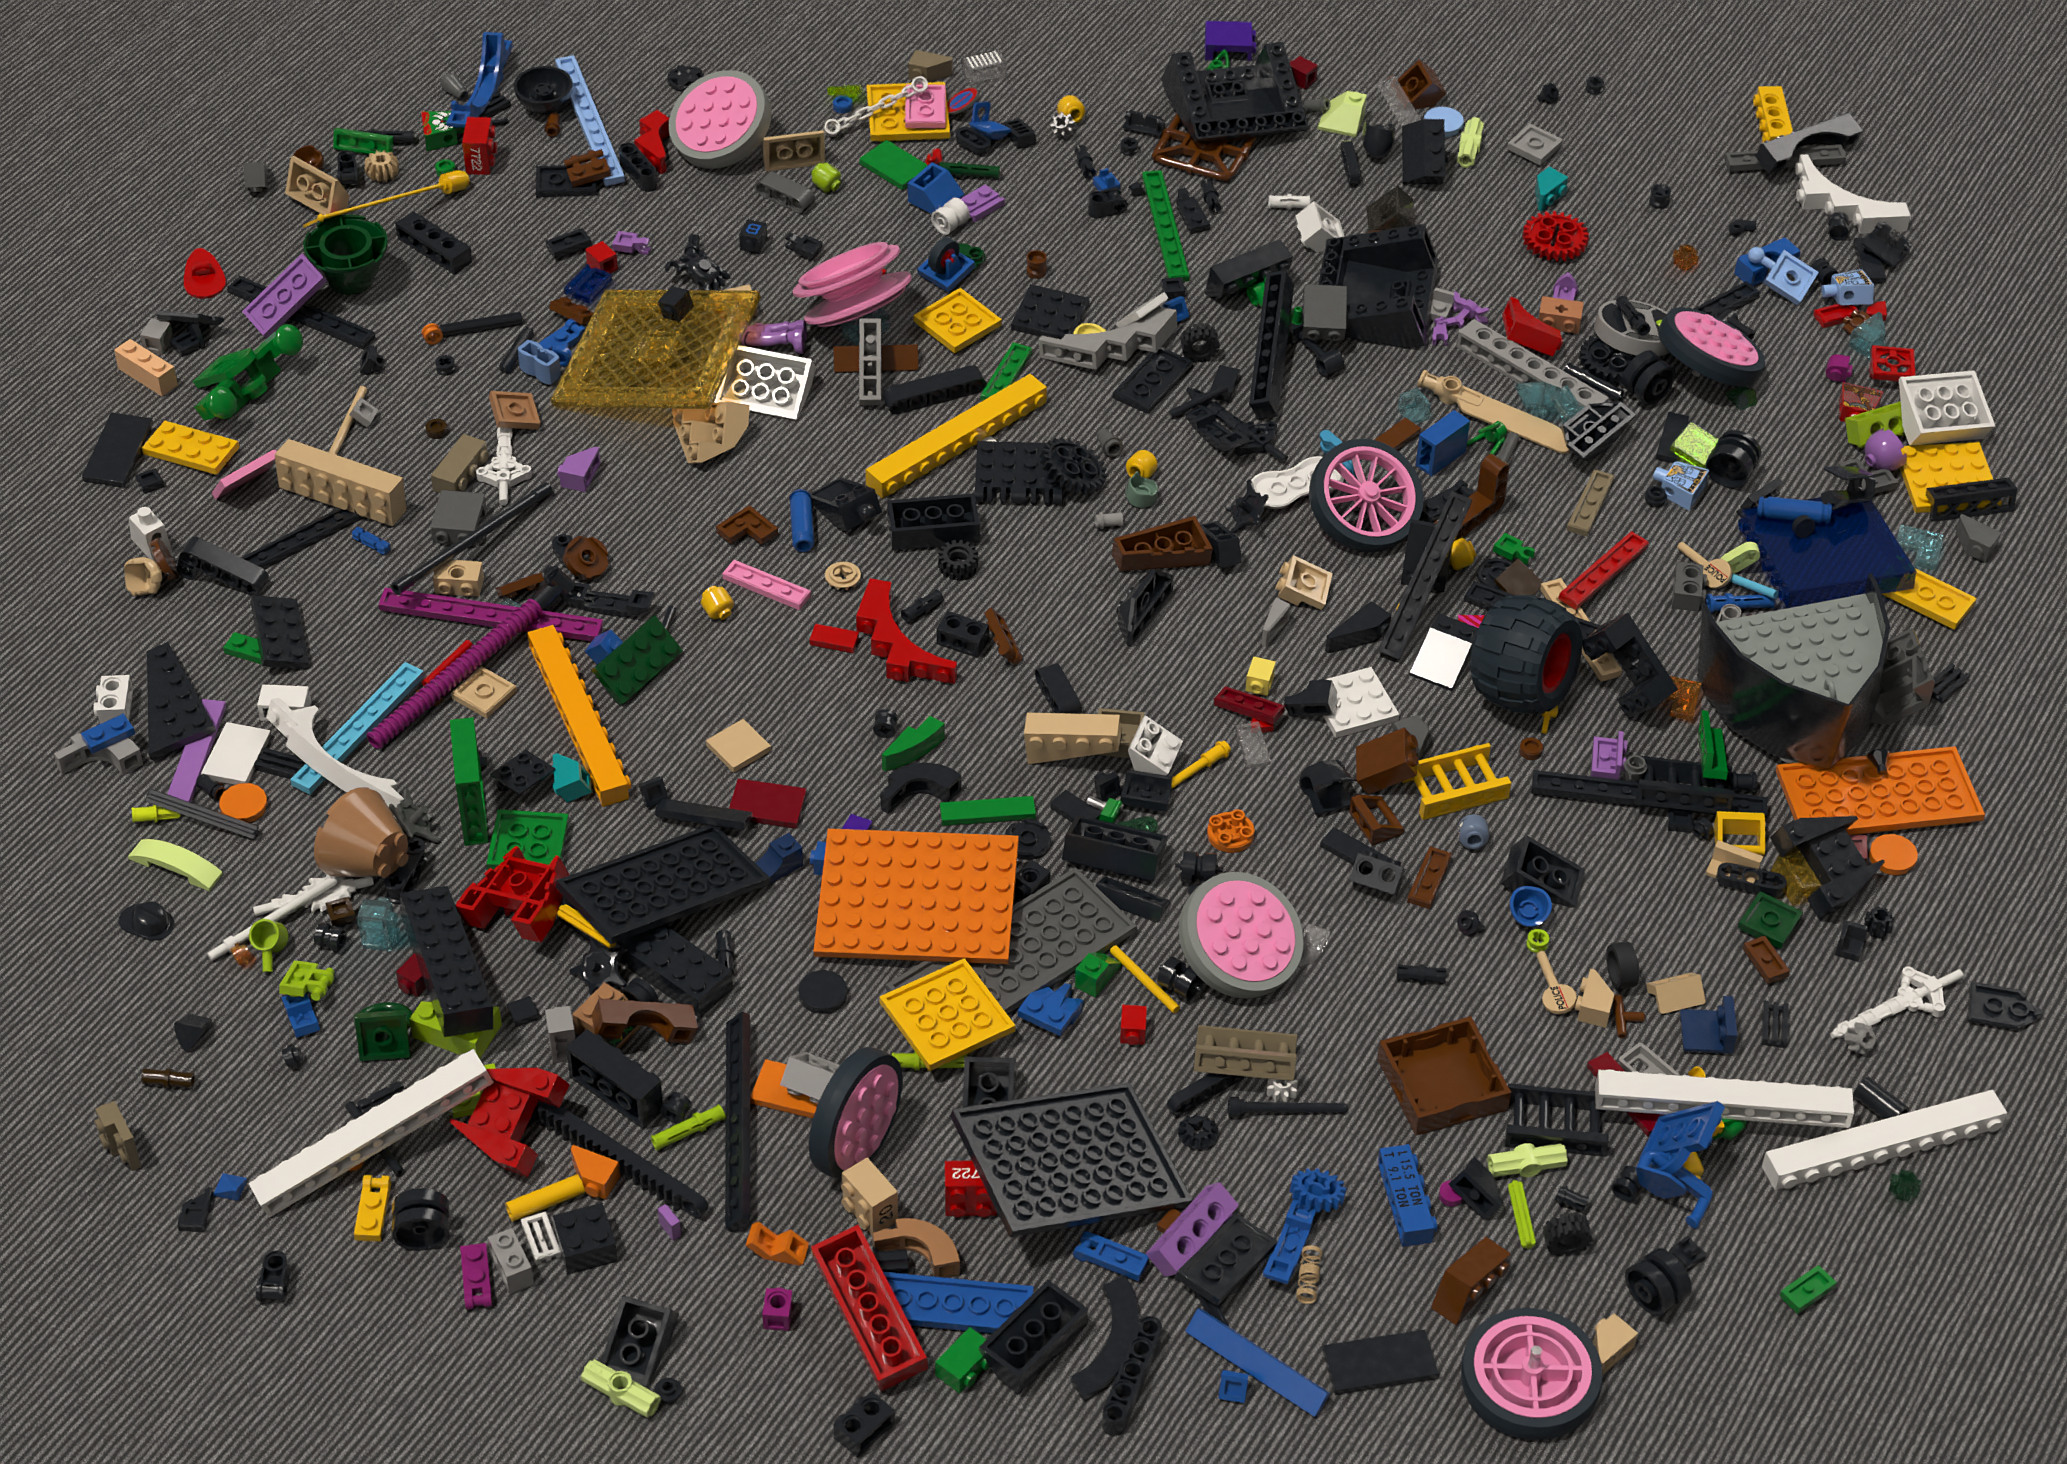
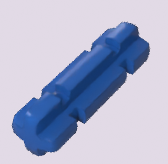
M356 527L352 531V538L359 542L361 541V543L377 550L383 555L387 554L391 549L390 543L381 540V538L365 531L361 527Z

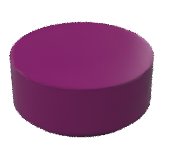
M1451 1180L1445 1181L1439 1189L1440 1201L1451 1207L1460 1205L1464 1199L1448 1185Z

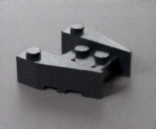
M1857 816L1799 818L1782 825L1770 837L1781 858L1800 850L1821 884L1807 898L1819 919L1838 911L1885 863L1884 860H1880L1868 866L1846 830L1858 820Z

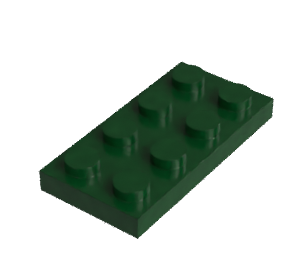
M654 615L593 667L591 671L620 706L683 650Z

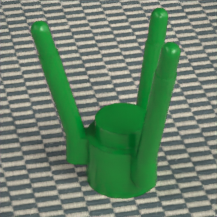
M1496 421L1492 425L1480 429V434L1468 440L1467 446L1486 437L1489 442H1497L1489 453L1495 455L1505 441L1504 436L1507 434V428L1502 422Z

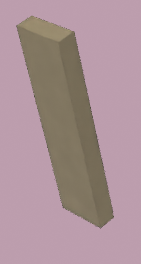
M1593 470L1567 525L1566 531L1588 537L1611 488L1615 475Z

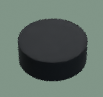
M1808 515L1799 516L1792 524V531L1799 538L1808 537L1815 529V522Z

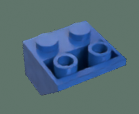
M932 162L908 182V202L931 214L938 208L943 207L951 199H961L964 197L963 191L950 172Z

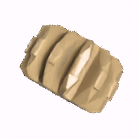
M385 150L383 152L376 151L375 154L370 153L369 157L365 158V173L367 177H370L371 181L377 180L378 183L381 181L387 182L388 179L394 180V176L398 175L399 163L397 157L392 152L386 153Z

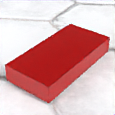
M1835 304L1814 310L1813 316L1822 328L1842 324L1847 316L1852 319L1851 313L1857 308L1855 305Z
M815 624L809 644L853 653L859 639V632Z

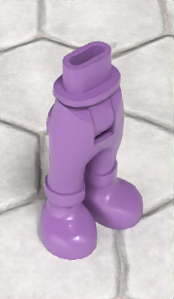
M796 320L792 323L784 321L783 323L776 324L755 323L751 326L744 325L743 328H734L732 340L733 342H742V345L759 347L791 343L796 353L804 354L807 325L805 320Z

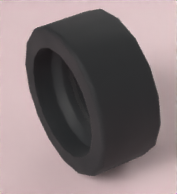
M1628 941L1609 944L1606 951V962L1612 985L1618 990L1636 987L1639 982V964L1633 945Z

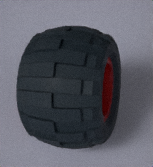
M1534 595L1506 596L1499 600L1484 616L1473 642L1470 672L1476 691L1496 706L1517 713H1544L1554 709L1569 692L1580 665L1583 637L1578 619L1558 603Z

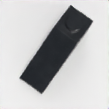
M1218 521L1200 524L1213 548L1211 557L1217 565L1223 569H1230L1235 567L1236 564L1242 563L1240 542L1235 534Z
M1370 601L1327 635L1325 651L1332 653L1377 641L1380 637L1386 635L1392 615Z

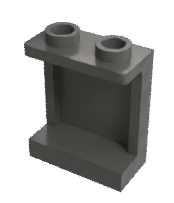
M1305 284L1303 294V338L1310 340H1344L1347 286Z
M441 490L430 527L432 542L454 544L477 529L481 515H485L487 510L485 494Z

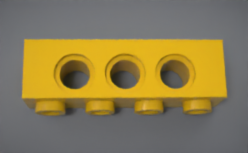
M1758 86L1757 94L1753 96V105L1757 107L1756 118L1760 120L1759 130L1763 132L1762 143L1766 140H1775L1781 135H1789L1793 130L1782 86Z

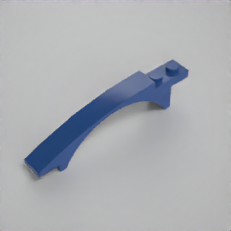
M483 33L481 64L475 89L468 102L464 105H460L457 101L452 100V111L446 122L447 126L465 127L467 117H478L491 101L493 94L496 93L504 77L502 70L513 48L512 40H504L503 33Z

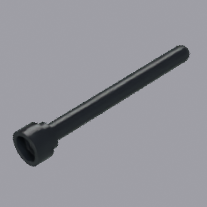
M1228 1097L1227 1109L1228 1117H1239V1114H1244V1112L1346 1113L1348 1105L1346 1103L1244 1102V1099H1239V1097Z

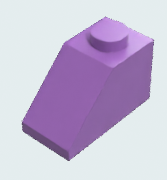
M593 447L566 457L563 465L559 466L557 476L560 477L561 487L586 492L601 463L599 447Z

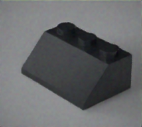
M1422 119L1403 125L1402 184L1442 185L1445 178L1444 119Z

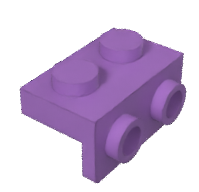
M1619 731L1617 739L1594 736L1591 777L1619 780L1620 772L1624 771V762L1626 761V758L1622 757V754H1626L1627 740H1623L1624 731Z

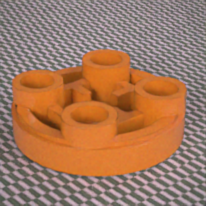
M1235 809L1232 812L1220 813L1211 816L1207 828L1208 840L1213 847L1227 853L1241 852L1247 849L1254 840V825L1242 810Z

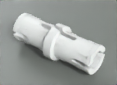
M1287 194V196L1269 195V208H1287V210H1291L1292 208H1306L1310 205V196H1292V194Z

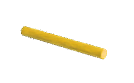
M1117 945L1110 949V953L1173 1014L1179 1011L1180 1006Z

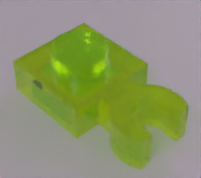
M862 84L827 87L828 95L841 94L850 98H856L858 94L863 92Z

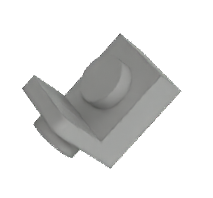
M1435 288L1430 320L1435 321V319L1440 317L1445 319L1449 317L1453 309L1455 293Z

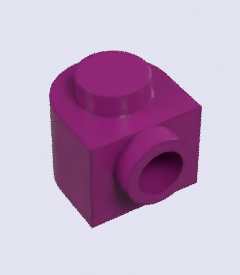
M1836 354L1829 357L1825 372L1827 378L1838 382H1846V378H1851L1853 365H1849L1850 356Z

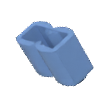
M527 340L517 348L519 366L523 372L536 376L539 381L545 384H553L561 377L560 359L555 352L543 349L539 343Z

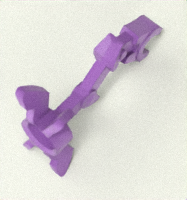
M1455 291L1453 310H1461V312L1456 317L1447 319L1440 317L1435 319L1434 324L1436 327L1433 330L1432 344L1436 345V341L1441 339L1444 341V346H1447L1448 334L1446 327L1459 325L1460 328H1463L1464 320L1467 317H1475L1480 323L1488 324V319L1481 315L1489 312V308L1482 309L1474 301L1460 298V294Z

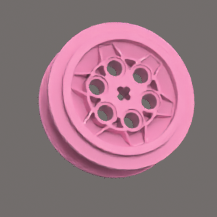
M885 242L864 245L837 255L801 276L798 281L799 284L793 289L795 297L822 296L823 299H826L813 307L805 315V322L807 324H817L819 327L838 325L873 312L899 297L905 291V286L911 281V274L902 271L882 275V269L886 264L899 255V246L888 245Z

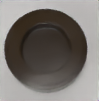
M432 419L425 426L427 436L432 439L443 438L448 433L447 423L442 419Z

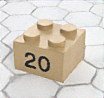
M868 1158L842 1172V1204L847 1212H852L856 1216L858 1224L863 1230L867 1229L872 1235L873 1232L886 1229L896 1223V1219H898V1191Z

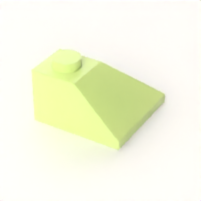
M1346 91L1330 101V109L1322 114L1318 130L1356 137L1365 114L1367 94Z

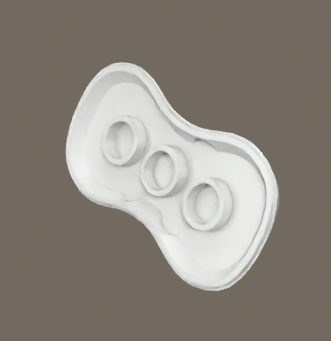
M1309 457L1290 469L1267 471L1254 476L1251 481L1256 493L1259 492L1261 496H1264V494L1269 496L1265 507L1281 509L1296 499L1309 495L1312 474L1322 457ZM1334 469L1331 479L1343 482L1344 478ZM1329 487V493L1336 490L1335 488Z

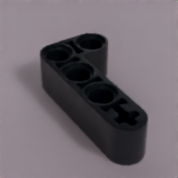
M199 537L190 538L179 555L176 568L178 574L185 579H194L198 571L250 596H257L269 579L268 573L263 568Z

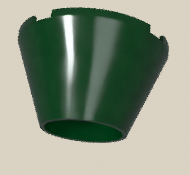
M339 215L316 224L317 228L311 233L308 231L303 242L305 256L326 278V283L332 290L339 294L355 295L366 291L372 286L388 247L386 231L378 222L375 221L373 223L360 215Z

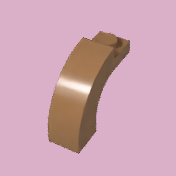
M910 1218L896 1219V1228L882 1229L872 1233L873 1247L879 1251L906 1249L914 1251L927 1259L931 1266L933 1277L949 1278L960 1276V1260L953 1241L943 1230L929 1222Z

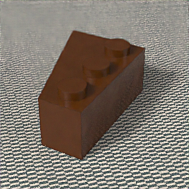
M1484 1237L1445 1270L1431 1309L1457 1325L1498 1278L1505 1276L1510 1267L1508 1261L1511 1253L1489 1238Z

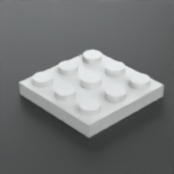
M1372 667L1327 679L1332 680L1338 692L1334 715L1323 716L1335 738L1399 721V713Z

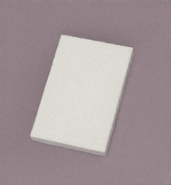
M226 722L201 775L206 774L214 781L234 785L249 783L255 771L254 763L259 761V755L263 754L262 750L264 747L266 748L272 736L271 730Z

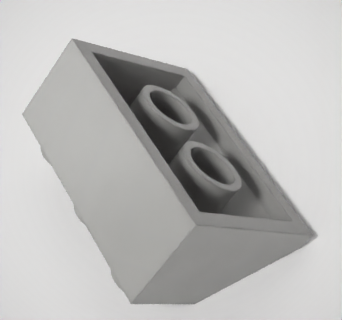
M808 1052L793 1055L788 1059L780 1085L786 1087L787 1092L791 1094L810 1096L809 1100L818 1104L828 1082L840 1065Z

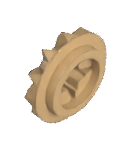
M849 562L834 563L825 572L826 582L829 583L830 587H836L837 590L840 588H845L846 590L849 587L855 588L856 583L860 582L861 572L859 568ZM840 573H842V575H844V577H846V579H842V578L840 577V576H841Z

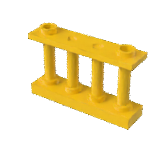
M1489 743L1418 760L1417 776L1402 782L1414 780L1423 797L1421 798L1419 810L1422 820L1509 798L1511 789L1510 779L1508 776L1496 778L1488 764L1491 749ZM1478 764L1487 782L1475 784L1466 767ZM1457 769L1466 787L1453 789L1444 772ZM1435 775L1444 792L1432 795L1423 778Z

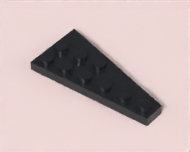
M166 642L148 650L149 757L152 761L216 732V729L169 643Z

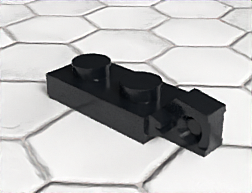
M1186 188L1178 189L1177 211L1190 234L1210 230V223L1195 197H1189V192Z

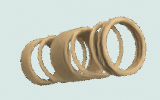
M1308 1245L1302 1249L1303 1259L1300 1262L1298 1280L1300 1287L1297 1289L1296 1298L1306 1304L1317 1300L1316 1291L1318 1288L1312 1284L1319 1281L1320 1267L1316 1264L1322 1261L1320 1258L1323 1252L1314 1245ZM1316 1250L1320 1254L1317 1256L1307 1255L1305 1251ZM1306 1258L1312 1259V1260L1319 1259L1320 1261H1319V1262H1311V1261L1307 1260ZM1304 1259H1305L1307 1262H1310V1263L1302 1264V1262H1303ZM1300 1280H1301L1302 1282L1306 1283V1285H1302V1286H1301V1285H1300ZM1304 1286H1313V1287L1316 1288V1290H1313V1289H1311V1288H1303V1287H1304ZM1309 1293L1312 1294L1314 1297L1307 1298L1301 1296L1300 1294Z

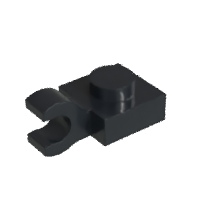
M789 233L785 237L788 240L785 245L787 249H795V253L812 260L823 248L822 241L807 235L801 238L794 233Z

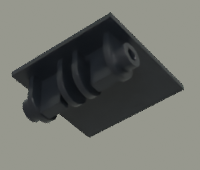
M1879 221L1875 229L1860 244L1865 246L1869 252L1880 257L1885 264L1894 267L1910 251L1913 245L1904 236L1899 238L1900 233L1893 239L1892 236L1896 230L1894 229L1889 234L1892 228L1885 222Z
M525 749L492 772L490 776L499 781L497 788L500 791L511 789L521 795L556 769Z

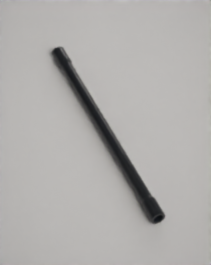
M544 482L532 490L530 494L409 574H405L391 584L392 591L400 595L417 581L533 504L540 502L552 494L551 485Z

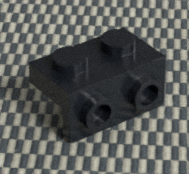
M1127 770L1120 801L1123 805L1167 811L1173 778L1171 776Z

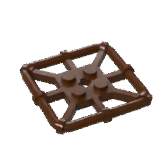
M1176 114L1168 128H1165L1162 132V137L1154 148L1151 157L1156 163L1185 170L1188 174L1195 173L1228 182L1236 174L1242 162L1247 160L1248 152L1255 143L1257 136L1248 137L1242 148L1228 145V143L1243 138L1206 142L1208 144H1204L1205 142L1195 143L1189 132L1185 133L1176 130L1181 122L1180 117ZM1169 140L1183 141L1180 145L1165 148ZM1222 153L1236 157L1229 170L1220 158ZM1179 154L1192 156L1189 163L1168 157ZM1200 159L1213 162L1219 172L1196 166Z

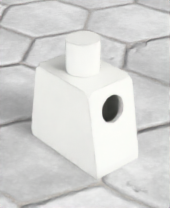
M141 507L136 514L130 516L131 539L149 559L156 562L153 556L155 546H150L152 539L160 538L170 554L172 553L165 526L149 507Z

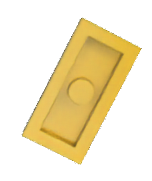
M1717 811L1713 826L1715 845L1718 840L1723 842V834L1757 835L1758 846H1733L1758 855H1765L1764 813Z

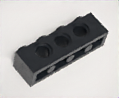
M413 211L395 223L397 239L455 275L472 263L471 248L468 244L463 243L438 225L428 221L424 216H420Z

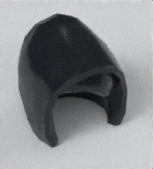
M1367 119L1363 125L1362 134L1364 149L1373 158H1384L1392 150L1395 140V126L1392 123H1389L1388 127L1380 124L1371 126L1369 125L1370 121Z

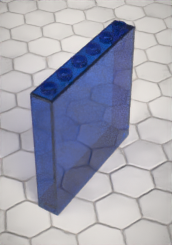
M1821 497L1812 498V499H1805V500H1809V501H1819V502H1822V501H1821ZM1872 501L1831 511L1830 523H1815L1813 533L1805 538H1799L1792 531L1794 521L1768 519L1765 516L1759 517L1757 515L1758 507L1742 509L1741 518L1738 520L1739 531L1743 532L1746 542H1754L1758 545L1760 551L1759 561L1762 569L1769 576L1771 585L1779 592V598L1787 608L1865 594L1867 576L1870 573L1873 574L1881 594L1914 588L1917 571Z

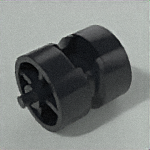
M1184 851L1183 860L1180 863H1175V868H1180L1182 882H1195L1196 879H1199L1201 883H1204L1214 877L1215 874H1218V872H1223V867H1218L1216 864L1217 854L1203 853L1202 856H1199L1197 852Z
M1172 956L1163 966H1159L1160 972L1157 984L1170 991L1174 989V993L1188 1001L1197 991L1200 992L1202 990L1200 987L1202 979L1194 972L1191 966L1186 968V963Z

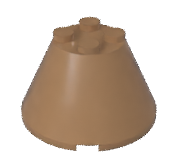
M368 787L355 788L342 795L327 811L326 814L329 817L323 828L320 826L318 828L314 843V857L319 869L329 876L386 878L396 871L399 866L403 867L408 861V854H406L408 849L407 836L402 831L382 795Z

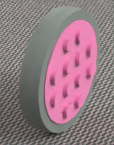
M724 70L708 74L692 83L680 95L673 106L669 118L671 140L677 151L695 166L708 169L730 166L747 157L762 142L771 122V104L761 85L746 73Z
M1227 872L1216 875L1202 883L1192 892L1181 911L1179 939L1185 958L1194 972L1206 984L1225 995L1237 998H1256L1269 994L1281 987L1299 965L1303 953V931L1298 915L1290 901L1278 888L1258 876L1243 872Z

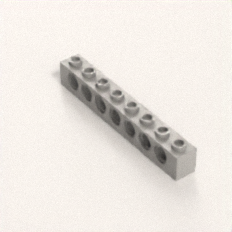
M1475 319L1458 332L1456 347L1573 416L1588 404L1608 403L1609 397L1515 342L1508 340L1503 335Z

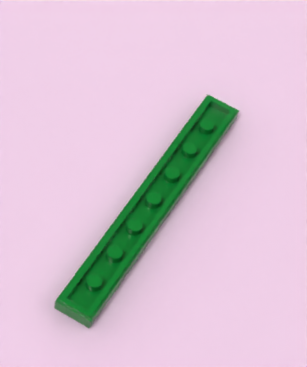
M1162 170L1142 172V180L1167 278L1182 277L1183 282H1189V272Z

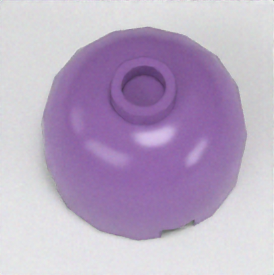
M1881 428L1872 434L1865 443V461L1876 470L1886 469L1892 472L1906 463L1907 456L1906 453L1902 455L1900 449L1903 448V444L1891 430L1883 431L1884 428Z

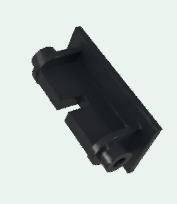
M1130 110L1125 112L1124 118L1126 121L1122 128L1160 137L1166 123H1164V119H1161V116L1147 114L1145 119L1142 112Z

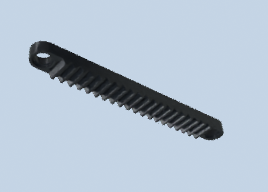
M541 1101L537 1102L531 1115L532 1121L539 1120L540 1126L547 1125L548 1131L555 1130V1135H562L564 1141L570 1139L571 1145L578 1144V1147L618 1161L620 1176L625 1174V1180L627 1181L633 1179V1185L635 1186L641 1184V1190L643 1191L649 1189L650 1196L657 1194L658 1201L665 1199L667 1206L673 1204L674 1211L681 1209L695 1218H700L708 1210V1202L697 1191L562 1106L559 1108Z

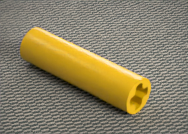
M576 1174L505 1202V1207L511 1221L514 1222L584 1194L585 1190L579 1175Z

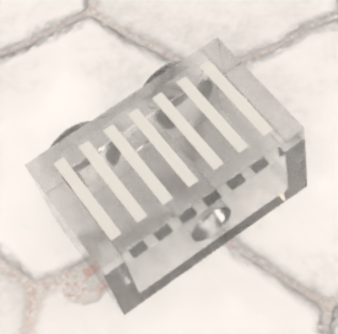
M999 49L963 56L962 74L969 86L1006 78V61Z

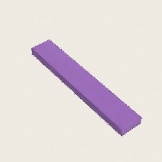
M202 699L201 703L210 717L216 732L185 745L168 795L192 802L197 788L196 780L201 775L226 709L225 701Z

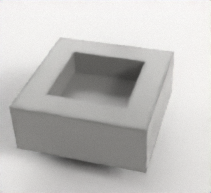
M360 397L349 415L368 427L378 409Z

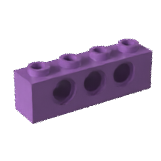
M1220 1182L1207 1185L1145 1254L1164 1277L1176 1275L1177 1271L1218 1231V1228L1234 1215L1233 1211L1239 1206L1238 1203Z

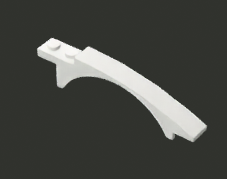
M280 698L271 699L267 719L288 739L286 747L313 770L345 792L359 787H368L379 792L388 807L389 804H393L395 807L400 803L403 804L404 798L393 789L397 788V783L394 780L379 778L356 771L334 759L320 746L313 733L314 719L319 710L315 705L292 711Z

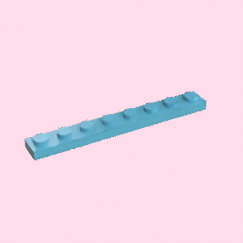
M405 662L322 748L330 756L342 763L367 737V733L369 731L372 732V729L424 678V671ZM305 764L290 780L293 787L311 795L326 778Z

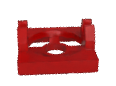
M1871 346L1869 377L1877 380L1899 382L1900 377L1916 376L1914 349ZM1888 360H1896L1899 362V364H1890ZM1877 364L1886 365L1890 368V371H1882ZM1906 367V372L1900 373L1897 372V369Z

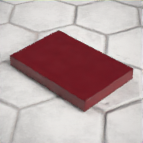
M738 778L729 809L752 812L751 822L797 829L807 795V788Z

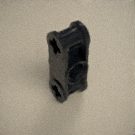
M414 837L407 840V863L403 867L399 866L396 871L388 875L384 880L385 888L388 890L386 894L387 900L392 904H400V893L412 891L427 864V855L424 853L426 848L425 842L420 838Z

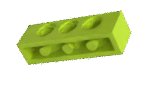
M1901 401L1845 418L1848 443L1855 444L1860 448L1865 447L1868 438L1881 428H1884L1883 431L1891 430L1896 436L1905 435L1902 425Z

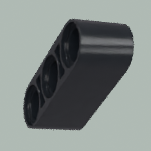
M621 144L619 146L621 168L642 191L651 192L657 188L655 167L635 144Z
M1058 663L1035 669L1037 684L1054 713H1082L1080 700Z

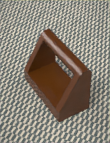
M1357 795L1351 797L1349 813L1371 846L1400 836L1405 832V829L1382 796ZM1378 807L1390 825L1379 824L1370 809Z

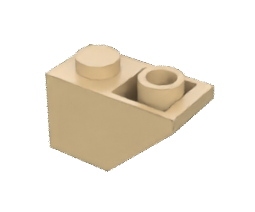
M1590 969L1588 978L1583 977L1580 991L1584 992L1583 996L1578 995L1575 1006V1010L1579 1011L1577 1021L1606 1028L1614 993L1597 971Z

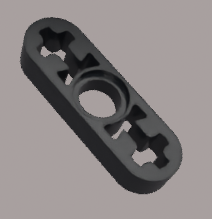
M1352 140L1341 141V157L1348 185L1359 184L1360 170Z
M1729 862L1720 864L1716 874L1717 882L1723 886L1754 893L1763 892L1773 897L1781 896L1787 884L1786 878L1780 873ZM1752 876L1757 879V882H1748L1745 877Z

